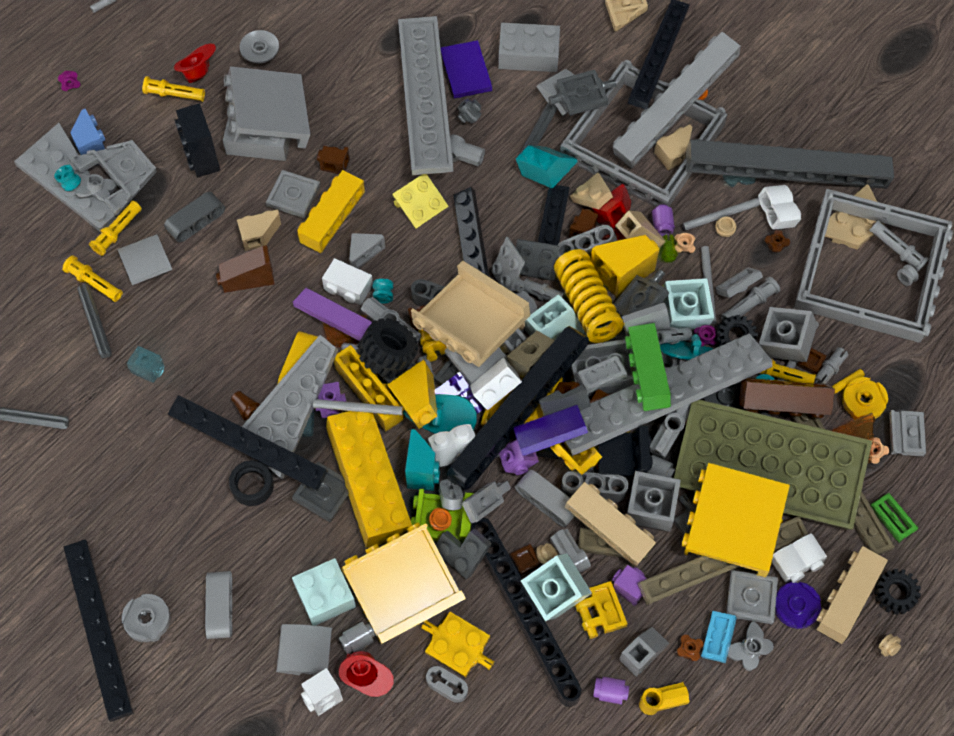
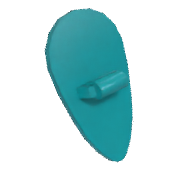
M697 334L691 337V343L680 341L677 344H659L661 352L664 354L688 360L713 350L710 347H701L702 343Z
M435 394L437 417L422 428L435 434L444 431L450 432L453 428L464 424H470L472 429H475L477 412L468 399L458 395ZM404 410V411H403V414H404L410 421H412V419L409 417V415H408V414L406 413V411Z

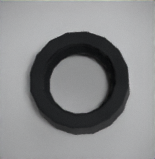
M254 460L238 464L232 470L229 477V487L234 498L239 503L247 506L262 504L271 496L274 488L273 478L268 467ZM250 472L260 473L265 480L264 487L255 494H243L238 488L239 479Z

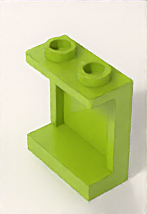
M419 489V496H414L413 509H417L416 517L411 518L412 525L419 522L422 526L427 523V530L433 541H438L442 533L448 530L463 543L471 531L472 525L463 505L458 510L446 509L452 517L451 525L444 531H437L430 526L429 515L436 508H444L441 504L440 496L426 494L424 489ZM465 492V497H463V501L471 495H473L474 493Z

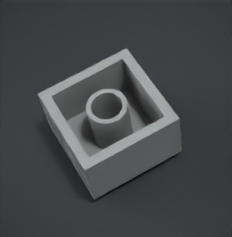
M770 307L759 341L760 347L770 358L807 362L818 325L812 311Z
M635 471L627 514L636 521L635 525L670 532L674 522L681 480Z

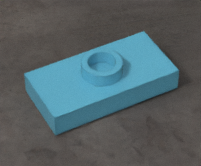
M712 611L701 654L702 658L726 663L737 620L735 615Z

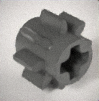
M467 98L457 107L459 110L457 117L463 123L468 121L472 124L482 114L480 112L481 105L476 99L471 101Z

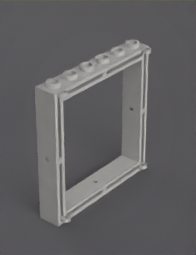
M629 60L622 61L609 79H615L616 87L605 90L608 105L624 84L631 88L635 85L641 70L633 66ZM659 80L652 98L655 99L658 94L664 93L668 89L669 83ZM697 99L684 113V115L708 126L699 138L703 141H715L724 128L727 118L723 107L714 108L700 99ZM608 105L585 111L561 144L560 152L575 157L578 161L575 165L594 175L599 173L603 180L616 187L624 183L628 193L652 206L667 205L670 207L693 173L686 172V159L666 188L662 189L580 146Z
M826 189L794 309L812 311L816 315L920 343L924 336L928 337L931 324L928 322L929 317H933L936 305H933V300L938 297L940 286L937 283L938 279H942L945 267L941 266L949 252L946 244L951 241L953 230H951L952 221ZM832 210L873 221L879 220L884 224L934 236L914 322L810 294Z

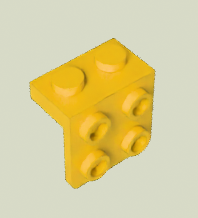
M562 443L551 446L558 457L561 456L565 464L572 471L576 469L581 475L594 467L602 458L595 447L572 456Z

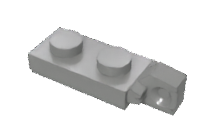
M495 481L490 482L462 502L471 523L478 522L504 502L502 495L511 489L508 481L497 484Z

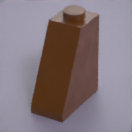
M267 245L220 263V272L216 273L218 286L222 285L224 293L275 285Z

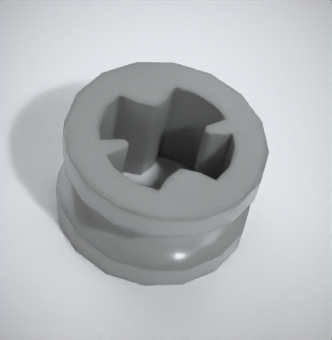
M908 264L903 269L897 271L898 279L905 286H910L919 278L915 268Z

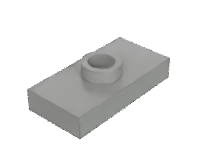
M748 267L716 287L717 294L730 298L737 293L743 292L748 289V286L763 278L762 273L759 270Z
M616 355L577 372V377L587 389V393H590L627 377V372Z

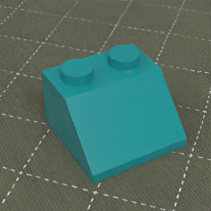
M528 145L516 158L523 177L553 188L578 162L576 158L551 148Z
M411 429L405 469L407 488L434 491L435 483L439 484L440 461H436V453L416 430Z

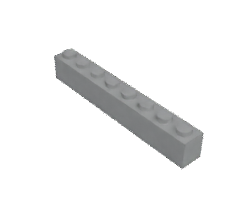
M723 32L718 36H714L709 41L708 47L704 51L700 50L697 53L692 64H687L681 71V75L669 83L668 89L664 93L657 95L654 104L650 108L648 107L647 110L644 109L640 118L628 126L627 132L614 141V155L632 169L740 55L741 46Z

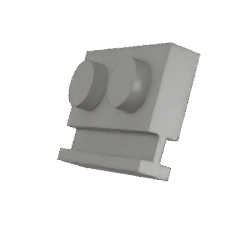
M891 410L889 413L891 454L924 456L926 454L924 412H895V410Z

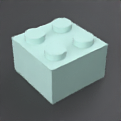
M707 278L665 281L663 287L669 291V294L662 303H665L667 307L670 327L695 329L712 323L714 312Z
M567 553L555 556L521 580L545 621L559 617L592 594Z
M335 558L292 577L295 588L313 626L356 607L354 597Z

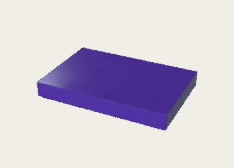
M478 40L440 48L442 61L454 99L492 91V84Z
M578 405L513 427L522 456L588 433Z

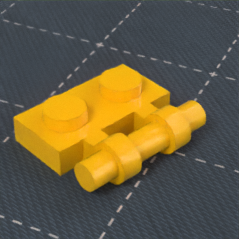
M611 581L589 588L592 592L591 597L583 599L575 605L577 612L581 614L583 629L587 631L590 639L598 636L596 631L598 626L602 625L603 631L606 634L625 628L628 625ZM594 606L598 617L592 618L588 608Z

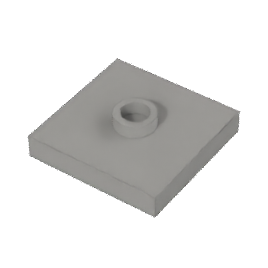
M282 170L266 201V206L305 218L321 186L320 181Z
M731 570L726 614L735 615L737 619L773 624L778 577L766 576L765 578L753 573Z

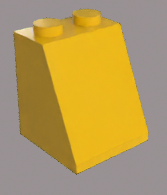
M646 235L594 246L590 261L594 264L595 270L598 272L603 284L618 298L636 275L645 278L655 271L659 247L654 240H650Z

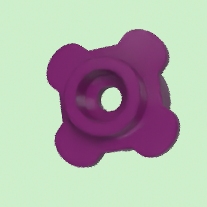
M64 71L58 76V81L61 82V89L63 91L80 87L81 84L77 80L78 75L75 71Z
M703 325L695 328L694 334L699 335L702 343L701 347L706 344H717L715 341L716 331L713 326Z

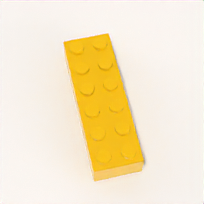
M348 411L328 416L326 430L341 475L344 477L345 486L349 492V499L365 547L368 548L376 544L387 543L386 539L399 533L400 537L408 533L407 528L412 526L373 413Z

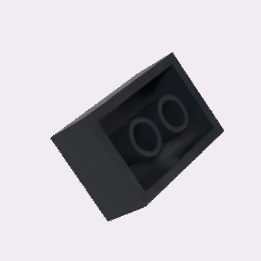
M200 103L176 110L178 119H174L190 171L195 170L197 178L221 171L212 136Z

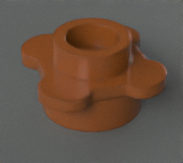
M683 635L680 639L682 642L681 646L677 649L678 656L698 661L700 649L704 646L701 639H692L689 635Z

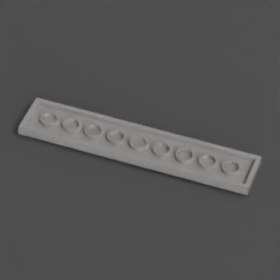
M437 16L398 19L412 175L453 172Z
M749 333L665 370L671 396V407L644 411L642 402H637L636 389H639L638 384L631 385L590 404V407L581 410L580 412L588 433L563 443L570 454L574 456L773 367L772 360Z

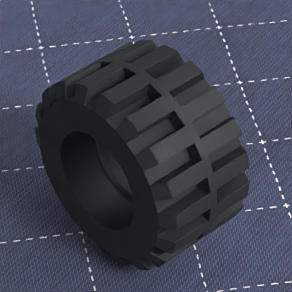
M383 318L378 319V321L374 320L358 343L357 352L360 355L359 359L374 374L378 373L381 377L388 376V378L399 377L405 373L418 353V341L413 337V332L396 320L392 321L389 318L386 320Z

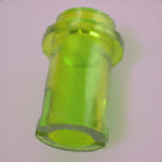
M666 234L662 236L666 242L662 245L661 257L665 262H673L678 256V251L675 250V238L669 234L670 240L668 241Z

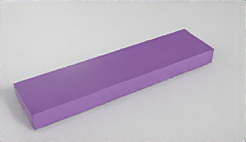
M305 288L293 301L294 307L359 341L372 323L366 318L308 288Z

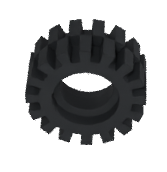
M731 316L721 321L722 323L717 326V338H715V341L719 342L718 347L731 342L729 331L733 327L740 328L744 336L750 333L755 339L758 333H755L754 330L757 328L751 325L753 323L751 319L746 320V316Z
M893 569L892 572L890 570L887 571L879 579L874 590V594H877L875 597L876 602H881L879 606L881 608L885 606L887 608L886 612L889 613L892 610L895 615L899 612L901 614L909 612L921 596V593H919L921 586L916 585L919 581L917 578L914 580L911 578L913 576L912 573L906 575V570L904 569L898 572V569ZM890 585H901L906 591V597L901 600L892 597L889 592Z

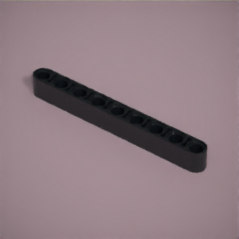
M571 326L566 327L450 466L447 477L465 490L471 488L515 435L513 427L525 423L539 406V400L548 395L585 350L589 338Z
M483 517L478 522L472 523V530H477L478 528L487 529V532L482 535L492 543L490 547L498 549V552L495 554L487 552L483 559L559 701L566 707L575 706L580 700L581 686L544 618L522 584V578L489 519ZM503 566L507 567L509 572L502 574L497 569ZM516 586L520 589V592L512 594L508 591V588ZM527 606L531 609V612L522 614L519 608ZM536 626L542 630V633L534 635L530 632V629ZM549 647L554 653L547 656L541 652V649ZM561 668L565 674L557 677L552 673V670ZM566 689H573L576 692V696L568 698L564 695V691Z

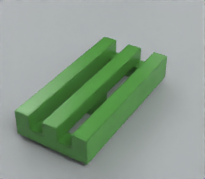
M887 493L870 505L876 516L899 543L918 530L915 523L890 493ZM885 501H887V503L897 513L901 520L906 524V526L909 528L908 530L898 520L899 518L895 515V513L892 512L889 509V507L884 503Z

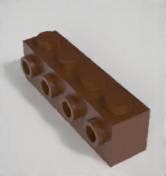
M746 378L741 381L738 404L745 411L758 413V410H767L769 414H780V411H783L793 416H802V413H810L812 417L823 418L824 415H832L835 388L829 384Z

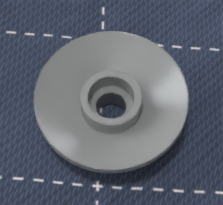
M264 30L252 31L245 35L240 42L241 55L252 63L268 62L279 51V42L276 36Z

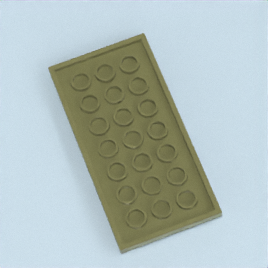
M697 400L691 403L674 479L681 480L679 488L694 492L696 490L701 491L702 483L698 482L701 469L706 470L708 463L789 484L790 487L783 514L853 530L872 440Z

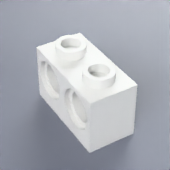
M327 668L301 684L304 690L301 693L304 703L310 712L315 710L318 716L343 701L340 689Z

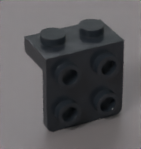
M638 426L632 433L625 432L597 445V451L602 456L597 462L598 473L601 475L634 477L635 471L644 473L650 471L653 459L650 456L651 435L648 433V426Z

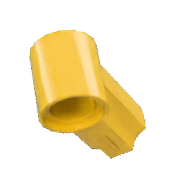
M681 682L661 688H648L640 698L639 708L644 714L654 715L661 710L689 704L687 687ZM646 698H654L657 702V705H649L646 701Z

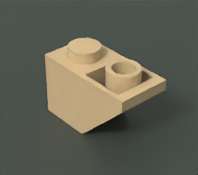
M691 125L684 128L680 127L673 134L667 137L663 136L656 142L654 154L668 171L682 164L686 159V149L692 131Z
M278 210L265 211L262 214L245 216L237 220L245 251L267 245L281 225Z
M628 211L615 225L626 239L646 235L650 240H654L657 243L659 249L666 242L641 212Z

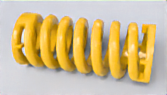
M575 249L561 255L554 264V272L561 282V286L565 290V294L569 298V302L573 306V310L582 324V328L586 332L589 341L602 343L614 338L622 330L624 322L620 314L616 312L617 309L612 304V299L608 295L607 289L603 286V282L599 278L594 264L590 261L589 254L585 250ZM575 260H578V262L573 263L564 271L568 264ZM609 321H612L610 324L604 327L596 328L597 326H601Z

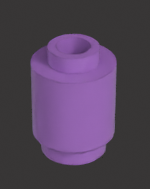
M658 205L652 211L653 226L662 237L671 236L675 229L673 210L667 205Z
M604 676L602 679L596 678L593 697L599 698V701L622 705V700L628 699L629 686L625 685V680Z

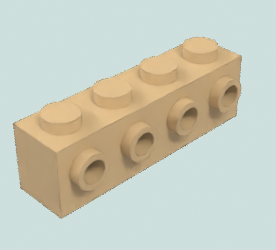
M584 482L566 502L565 508L636 567L656 544L653 540L654 536L646 529L641 530L635 525L636 521L628 514L623 515L618 511V506L612 500H605L599 495L600 491L598 488Z
M862 546L858 553L854 551L847 562L851 565L848 572L843 570L837 581L841 584L838 590L833 589L827 599L830 603L828 609L823 608L816 619L820 622L816 630L842 644L848 637L888 560Z

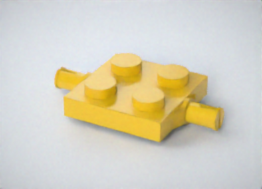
M449 612L444 622L438 627L425 620L421 629L433 635L432 641L425 650L427 655L465 678L477 663L488 668V670L492 668L495 661L483 655L484 647L491 638L490 635L452 612Z

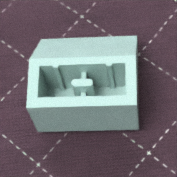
M559 294L532 313L525 321V331L529 336L539 331L549 338L556 340L568 326L586 335L574 310Z

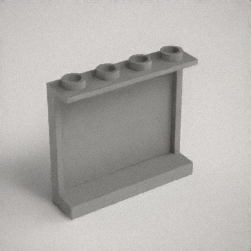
M230 66L228 75L225 74L224 87H227L225 100L229 102L227 116L231 118L229 132L233 135V142H236L239 133L294 138L297 140L298 148H306L310 137V129L301 74Z

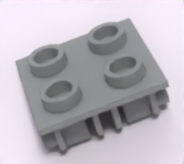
M508 237L505 238L491 272L499 284L510 291L521 292L525 288V283L520 279L519 274L525 261Z

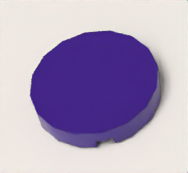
M787 583L776 594L775 613L780 621L788 627L796 629L807 628L815 623L821 612L820 596L813 587L806 583Z

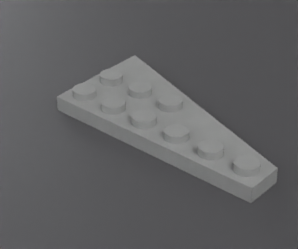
M58 123L14 162L18 168L100 232L102 228L109 227L116 219L114 213L105 204V201L97 199L95 195L88 197L77 196L76 189L78 186L71 191H65L61 187V183L57 182L54 178L55 172L64 165H71L74 173L80 174L69 160V156L73 154L79 155L60 123ZM86 170V171H84V172L81 173V174L90 175V173L88 172V170Z
M319 335L242 427L294 453L312 413L313 400L318 399L338 349ZM267 466L281 479L284 478L285 474Z

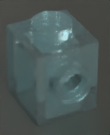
M137 346L127 362L132 374L154 383L157 377L162 375L165 366L160 355L140 346Z

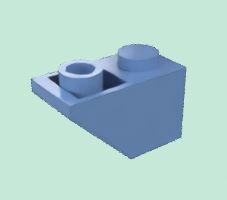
M86 109L81 110L71 131V136L80 155L87 154V151L90 150L100 151L105 149L103 141H106L101 129L96 130L95 127L98 124L93 115L89 116Z

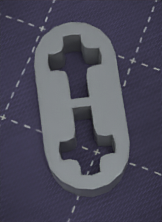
M451 479L442 480L439 486L442 506L448 510L461 509L463 502L461 486Z
M434 666L427 671L426 682L431 689L453 702H462L466 699L468 686L464 680L440 666ZM438 673H440L441 679L446 683L444 684L440 681L433 683V677L431 675L433 674L436 676ZM449 684L455 688L459 685L462 686L461 691L463 694L453 695V689L449 687Z

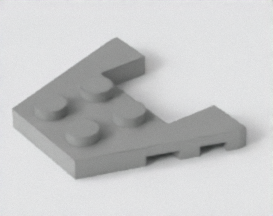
M133 140L106 146L107 149L90 150L87 151V154L79 156L73 154L69 156L70 162L80 174L96 164H100L117 184L120 190L104 199L105 204L115 216L119 215L156 173V167Z

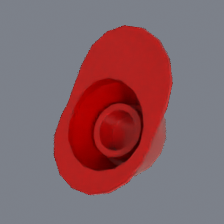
M210 43L197 48L186 58L174 65L175 71L182 72L189 83L201 79L208 72V59L214 54L216 46Z
M365 651L349 653L339 667V677L342 682L371 697L385 695L394 684L391 670Z

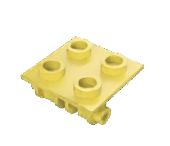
M427 174L420 175L392 194L396 199L394 201L395 206L402 208L415 229L449 207Z

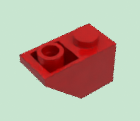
M621 184L611 192L613 198L599 210L592 208L593 212L598 214L597 221L599 224L609 225L613 229L621 218L630 211L631 199L624 184Z

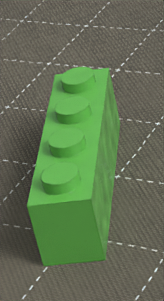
M655 323L628 327L629 336H625L627 350L631 349L632 352L628 355L630 367H635V371H632L634 385L638 384L639 389H636L637 402H642L644 411L671 407L670 390Z

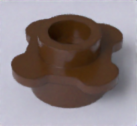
M776 230L773 235L766 236L765 238L769 249L774 252H780L785 246L788 247L790 245V240L783 236L781 230Z

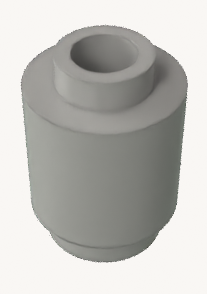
M652 455V468L647 473L673 478L675 473L673 463Z
M360 622L344 631L343 635L338 639L348 655L373 643L372 637L375 636V633L369 623L365 625L363 622Z

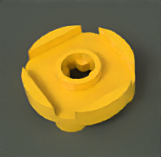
M859 377L853 379L843 391V406L852 419L856 421L874 420L880 417L886 409L888 403L887 391L879 382L870 381L871 378ZM861 395H864L865 398H870L868 403H864L860 400Z

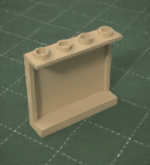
M462 261L457 266L458 275L420 312L415 309L411 310L412 322L417 329H423L435 341H441L450 351L460 354L466 362L480 367L530 317L529 302L465 261Z

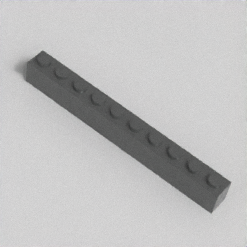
M690 139L686 149V172L860 187L868 184L872 188L887 189L894 179L892 157L883 155L807 150L803 148L795 149L782 146L772 147L760 144L749 145L722 141L714 142L701 139Z

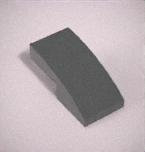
M583 385L565 394L558 390L539 400L543 417L578 405L580 411L591 406L587 389Z

